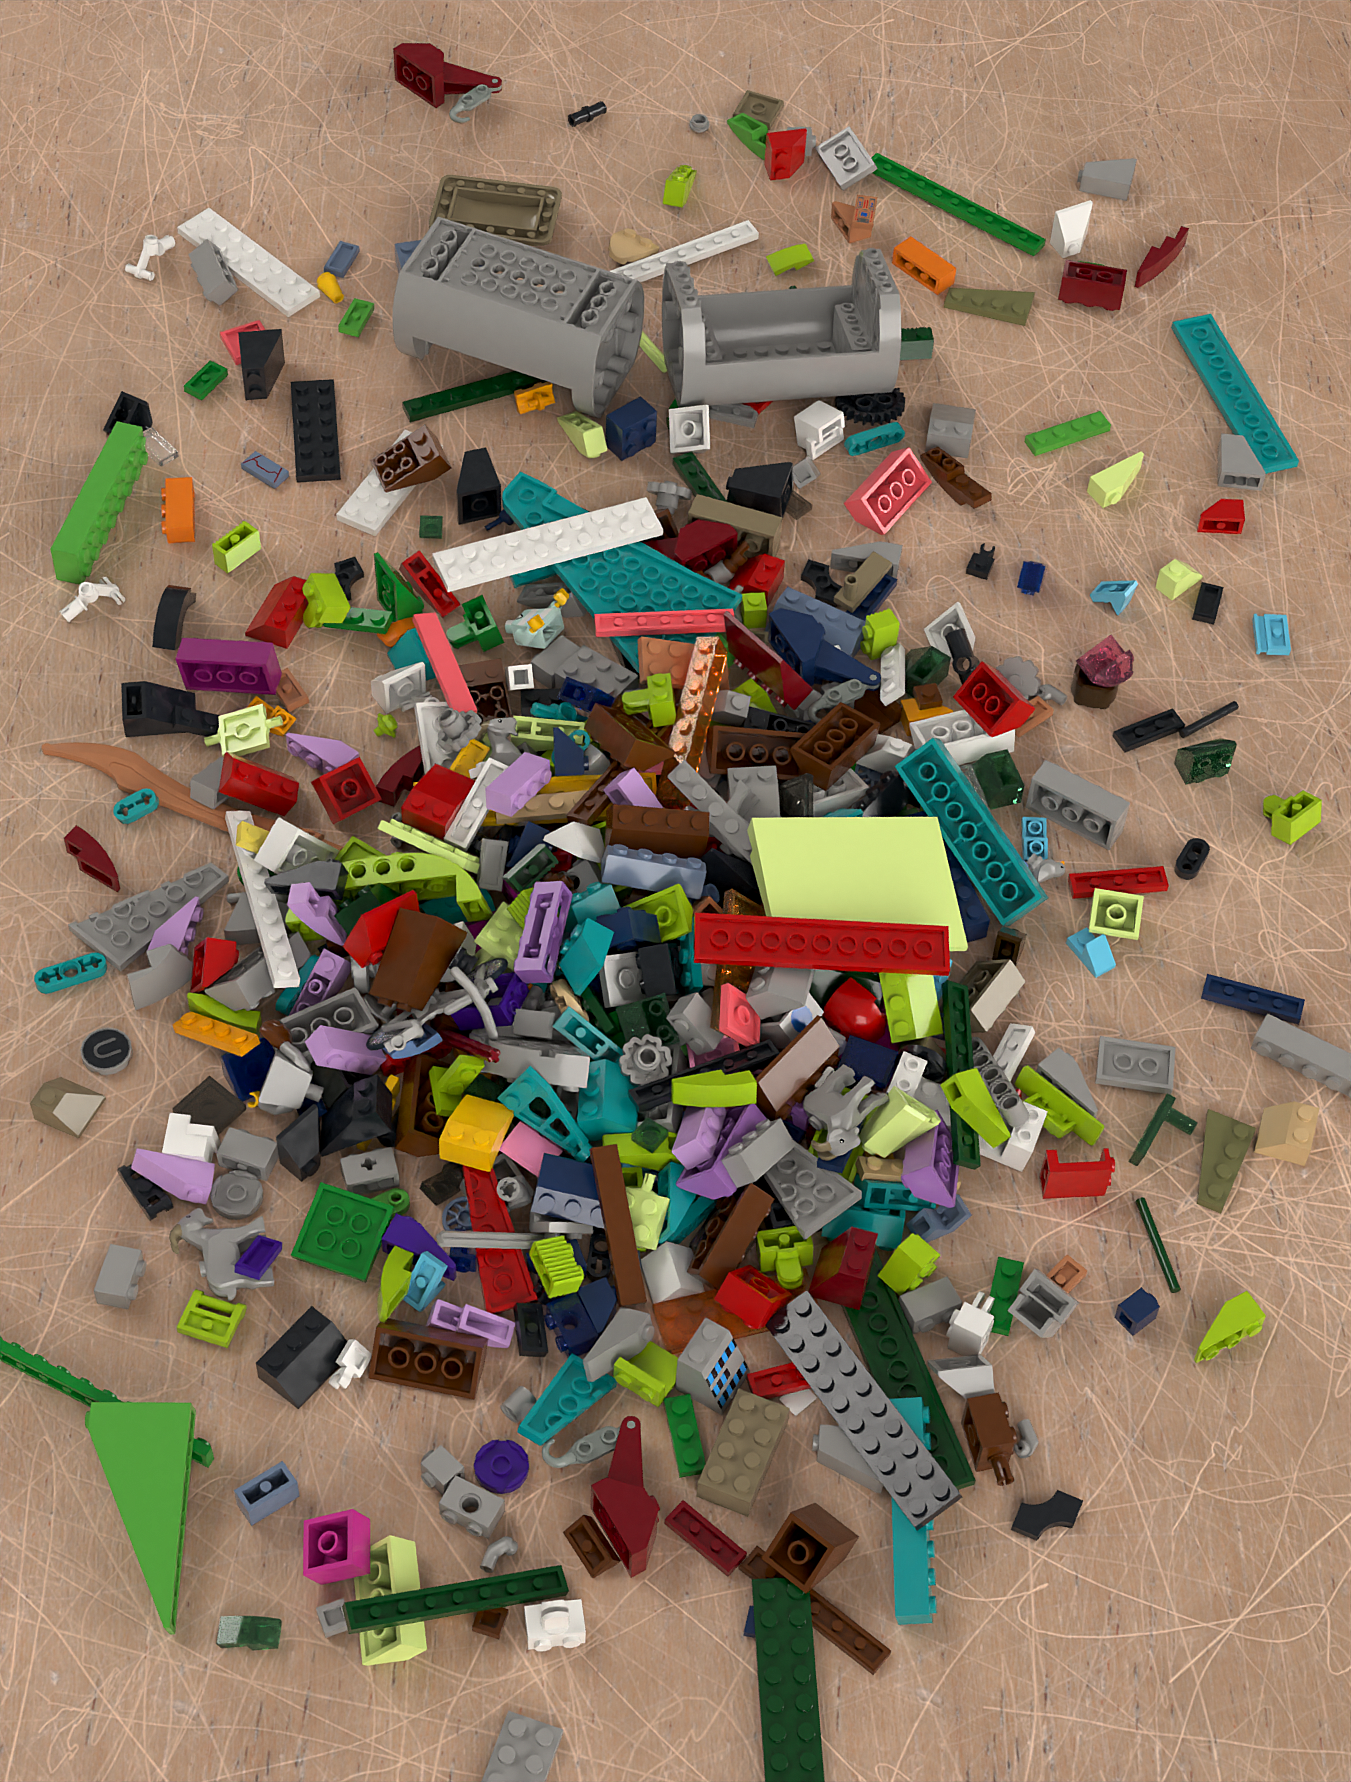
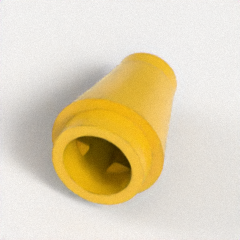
M325 272L317 278L318 289L335 304L344 299L335 275Z

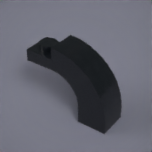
M168 585L165 588L157 609L152 647L168 650L179 648L186 611L189 606L196 602V593H192L191 588Z

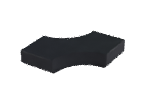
M356 557L334 563L335 575L348 601L352 600L350 591L352 585L364 577V572Z
M808 559L801 574V581L808 583L814 589L815 599L837 608L838 604L834 602V596L843 586L831 579L829 565Z
M1057 1490L1054 1496L1044 1503L1036 1505L1021 1503L1011 1530L1037 1541L1042 1533L1050 1528L1058 1526L1073 1528L1083 1500Z

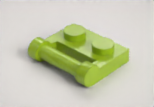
M195 1289L176 1327L177 1332L228 1348L240 1321L245 1316L247 1306L242 1303L233 1304L204 1295V1291ZM203 1305L231 1314V1317H225L198 1307Z

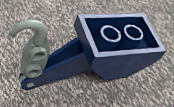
M780 608L769 613L768 641L777 655L809 686L814 685L816 678L841 683L827 690L819 700L810 705L808 717L813 723L817 724L821 720L816 717V711L822 708H834L840 702L844 704L861 698L865 690L876 691L880 688V673L825 641V629L820 622L817 623L813 615Z

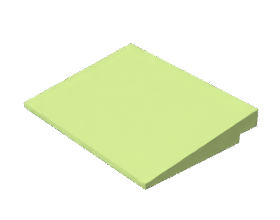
M795 817L751 819L747 829L752 847L750 858L766 916L949 926V951L967 950L968 944L938 817Z

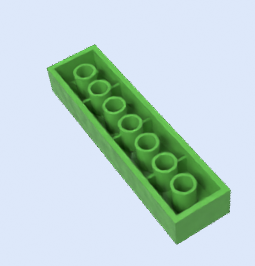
M116 422L50 549L57 580L80 585L85 581L86 577L90 576L94 561L99 559L100 550L103 544L107 543L108 534L111 528L115 527L119 512L123 511L127 496L130 497L134 482L139 480L141 469L148 462V452L145 449L146 437L143 436L142 427Z

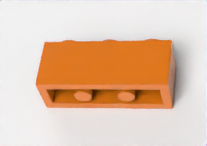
M910 236L894 247L892 264L936 295L954 284L956 267Z
M192 477L165 478V488H161L162 501H165V504H161L162 518L166 519V521H161L162 534H167L168 543L195 542Z

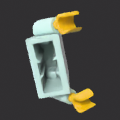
M564 588L559 589L553 595L556 601H553L548 608L527 609L515 620L506 621L505 630L508 634H513L517 645L545 649L564 629L560 610L569 599V594Z

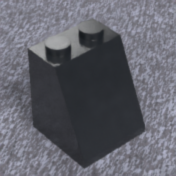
M282 329L238 332L245 400L267 399L285 364Z
M486 447L464 452L456 490L457 522L459 525L498 517L501 512V484Z
M784 462L736 468L732 477L729 476L726 483V490H729L727 502L782 517L783 520L794 489L793 463Z

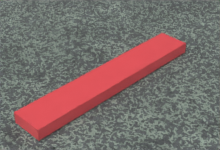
M710 609L594 614L596 637L726 632L724 613L728 611L734 616V610Z
M436 612L414 614L412 621L449 708H453V710H457L459 713L461 711L467 713L470 710L477 713L476 705Z

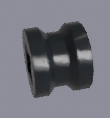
M462 947L448 968L451 970L453 967H458L468 976L479 957L469 955L467 949Z

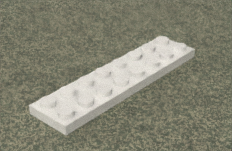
M210 208L177 227L178 234L195 247H198L208 239L220 248L231 274L287 317H290L320 297L318 289Z

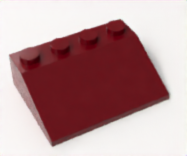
M726 611L724 613L728 652L735 657L732 662L742 671L746 667L749 670L746 674L756 683L759 680L763 683L760 686L769 695L774 692L776 694L774 699L784 708L788 704L795 711L813 689L779 655Z

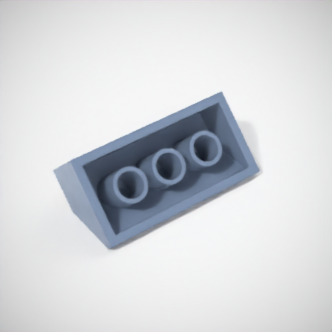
M788 586L776 601L773 611L783 608L813 615L817 623L820 622L825 629L824 640L833 646L839 645L840 649L854 658L860 650V642L863 641L864 637L862 627L865 626L866 621ZM769 621L764 632H769Z
M615 844L614 846L607 845L601 859L602 882L655 892L681 884L687 897L701 898L707 873L706 865L697 858L682 859L670 853H664L663 855L654 854L647 849L632 850L620 844Z

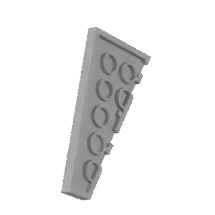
M209 863L184 874V877L172 883L167 881L154 891H144L114 904L112 909L89 915V919L80 923L75 921L68 924V927L74 935L94 951L102 954L110 964L121 972L149 948L154 932L195 896L199 897L200 905L227 884L229 878L218 867Z
M794 1141L796 1146L764 1173L763 1177L805 1240L862 1199V1191L837 1172L817 1168L818 1158Z

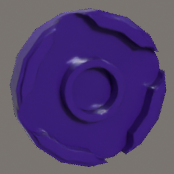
M492 1440L483 1445L475 1456V1478L480 1486L489 1492L497 1494L511 1493L520 1488L527 1479L529 1472L528 1455L522 1446L514 1441Z

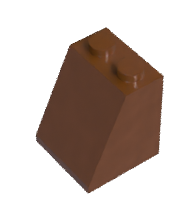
M813 1503L790 1512L762 1559L803 1592L808 1593L846 1559L859 1536L817 1503Z

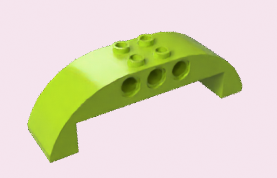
M394 852L387 856L370 855L363 859L344 862L342 864L349 874L343 899L332 900L338 910H341L339 905L350 897L353 901L359 897L357 892L368 884L372 888L376 884L381 883L402 895L414 890L417 893L418 901L456 896L457 903L468 922L488 920L493 916L477 884L464 869L444 857L427 853ZM289 908L285 917V923L293 933L299 932L304 942L324 939L322 935L303 923Z

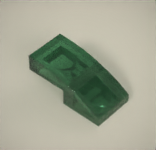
M220 1616L216 1644L220 1648L247 1646L252 1651L278 1649L282 1620L261 1616Z

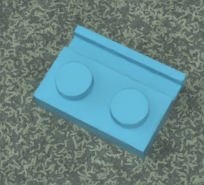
M1254 614L1252 623L1256 654L1266 652V655H1290L1291 645L1287 615L1264 614V616H1257V614Z

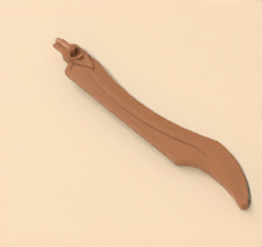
M82 742L45 743L42 745L44 755L70 759L96 768L112 777L120 790L130 794H134L144 788L151 789L159 798L160 806L227 832L229 831L225 820L226 811H242L223 803L213 810L191 799L190 788L165 775L137 753L123 748ZM251 814L254 825L269 832L276 820ZM298 827L303 831L311 834L312 836L338 849V854L343 849V846L325 840L324 835L321 833L315 832L310 829H303L301 827Z

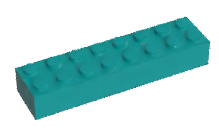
M930 739L895 765V768L928 817H938L943 839L1002 926L1012 925L1049 898L940 739Z

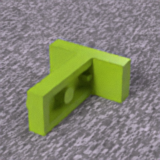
M460 1054L449 1068L436 1066L431 1068L429 1076L437 1115L448 1117L452 1115L462 1101V1093L485 1067L483 1059Z

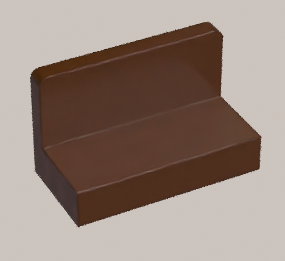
M880 688L876 691L865 690L864 695L854 702L855 710L880 723L878 734L885 732L900 722L902 706L896 701L885 706L880 700Z

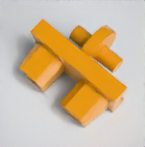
M540 382L534 384L533 387L514 391L517 412L523 414L535 409L542 411L545 409V406L555 403L552 383Z

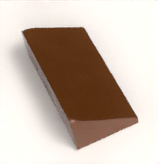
M582 1515L563 1532L592 1578L616 1566L621 1561L593 1517Z

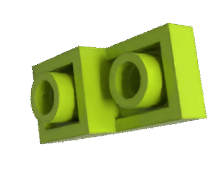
M806 243L790 246L766 256L775 276L793 267L797 271L814 262Z

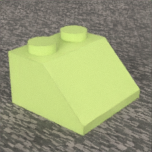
M1095 888L1089 917V932L1138 940L1144 896Z

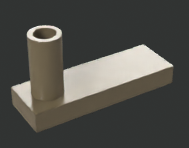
M873 551L854 574H848L845 577L844 586L834 596V602L853 613L890 570L892 562Z

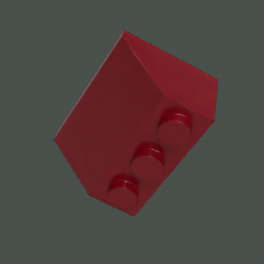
M1066 259L1058 300L1068 304L1080 303L1086 307H1103L1109 311L1120 310L1127 270Z

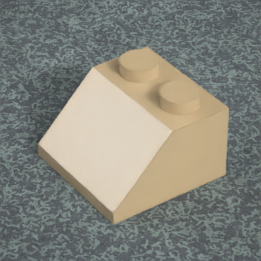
M1295 1101L1264 1108L1254 1153L1305 1166L1312 1147L1319 1108Z

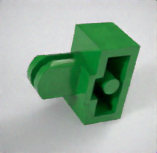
M483 595L463 603L462 607L466 613L463 615L465 621L447 630L450 644L456 649L478 640L483 652L505 643Z

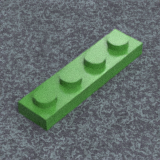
M1098 411L1026 435L1024 442L1034 456L1108 432L1110 431L1111 424L1102 412Z

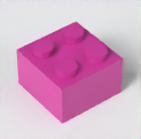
M354 1509L304 1520L303 1576L320 1585L370 1574V1519Z

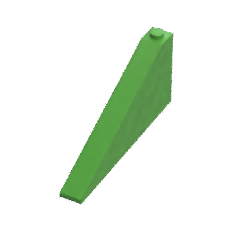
M91 1402L90 1411H87L85 1415V1427L88 1428L163 1627L169 1634L175 1635L196 1410L192 1403Z

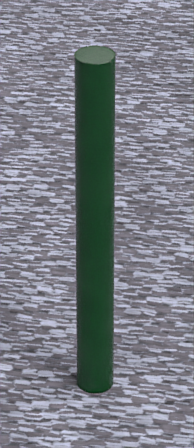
M1144 1197L1138 1198L1135 1203L1170 1292H1179L1181 1290L1146 1199Z

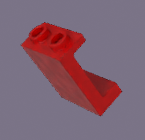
M1103 1148L1099 1161L1059 1163L1057 1149L1046 1150L1039 1176L1043 1199L1105 1196L1107 1186H1111V1173L1115 1172V1159L1110 1157L1109 1148Z

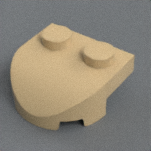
M629 228L614 233L611 236L608 251H610L609 257L623 265L627 261L635 262L657 254L659 246L652 243V240L636 234L635 230Z
M559 979L553 981L549 985L550 994L560 1013L562 1014L569 1006L589 1022L586 1010H582L580 999L574 995L567 980Z

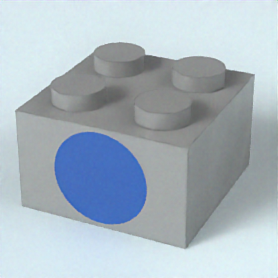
M808 993L805 1007L760 1019V1042L770 1039L777 1049H785L817 1015L821 1017L824 1012L811 994Z

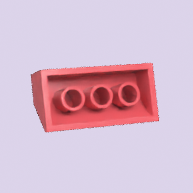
M909 447L891 452L844 502V505L856 522L880 535H884L932 481Z

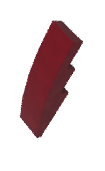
M1181 226L1175 238L1166 236L1160 248L1151 246L1137 272L1134 287L1139 288L1151 281L1176 259L1186 244L1189 228Z

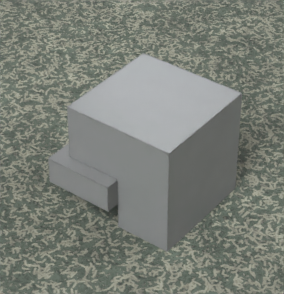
M1034 1269L1019 1289L1023 1294H1019L1008 1309V1312L1039 1337L1047 1338L1054 1336L1079 1302L1040 1270Z

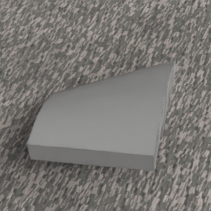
M172 944L146 951L149 968L127 974L135 1010L164 999L191 980L193 962L188 959L186 954L179 952Z

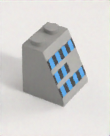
M705 1317L677 1360L675 1389L685 1395L690 1394L692 1399L721 1415L724 1414L735 1397L738 1388L740 1389L747 1374L750 1373L728 1329Z

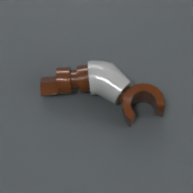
M744 541L731 553V558L727 557L724 561L720 560L705 572L697 571L696 573L721 585L727 583L735 576V572L739 569L738 566H743L748 561L743 553L750 548V545Z

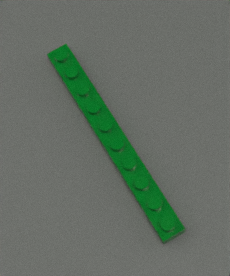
M879 153L871 157L877 167V170L872 172L873 174L1032 256H1035L1045 246L1046 239L887 157Z
M0 1336V1361L89 1407L91 1402H123L111 1391L106 1389L101 1391L94 1387L93 1383L83 1377L78 1379L72 1376L66 1368L62 1366L55 1367L49 1364L41 1355L34 1354L33 1356L25 1352L21 1345L15 1342L10 1344ZM199 1437L197 1439L194 1438L192 1460L209 1468L214 1460L212 1447L206 1440Z

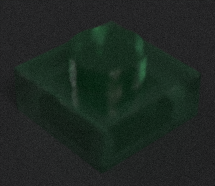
M420 515L419 537L442 539L443 516Z
M647 1117L631 1134V1140L653 1154L669 1134L666 1128Z

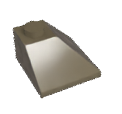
M59 1077L43 1083L30 1102L35 1120L80 1138L106 1100V1097Z

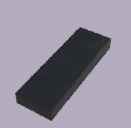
M1172 708L1114 731L1113 738L1124 753L1179 732V730L1185 727V723Z

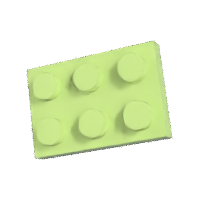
M503 901L474 942L495 958L506 959L508 961L507 967L514 971V961L518 955L519 940L523 935V930L507 911L509 905Z

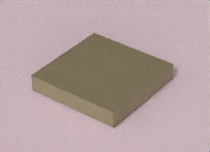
M747 90L734 111L733 117L744 113L767 125L768 130H770L784 107V101Z

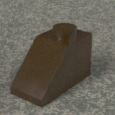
M1003 926L998 931L992 960L1011 959L1016 967L1024 949L1027 934L1017 929Z

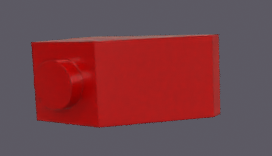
M1220 499L1201 513L1197 532L1241 534L1245 522L1244 501L1241 499Z

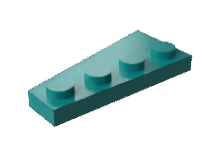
M572 1353L521 1422L517 1433L539 1446L543 1445L613 1390L618 1382L607 1373L594 1382L588 1381L583 1359Z

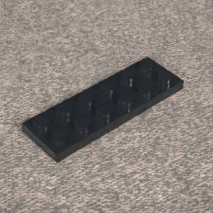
M334 379L290 382L296 482L341 480Z

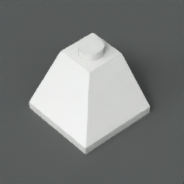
M1091 200L1055 212L1050 244L1062 258L1080 253L1088 231L1093 204Z
M423 662L390 671L371 681L372 696L386 714L400 708L399 703L409 700L412 695L416 694L419 696L426 693L425 664Z
M878 734L875 745L856 763L881 773L890 770L894 772L897 771L895 765L913 753L915 748L912 744L901 739Z

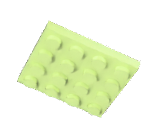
M391 819L390 823L381 820L378 827L379 830L426 852L444 857L458 864L463 869L478 873L479 857L394 819Z

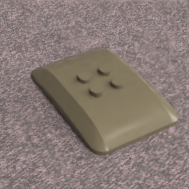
M446 175L441 178L429 219V229L437 217H441L529 246L548 245L553 237L562 192L560 189L550 186Z

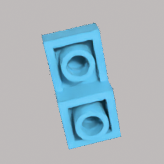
M1022 817L1023 860L1027 861L1033 853L1038 857L1041 856L1043 860L1048 859L1047 818Z

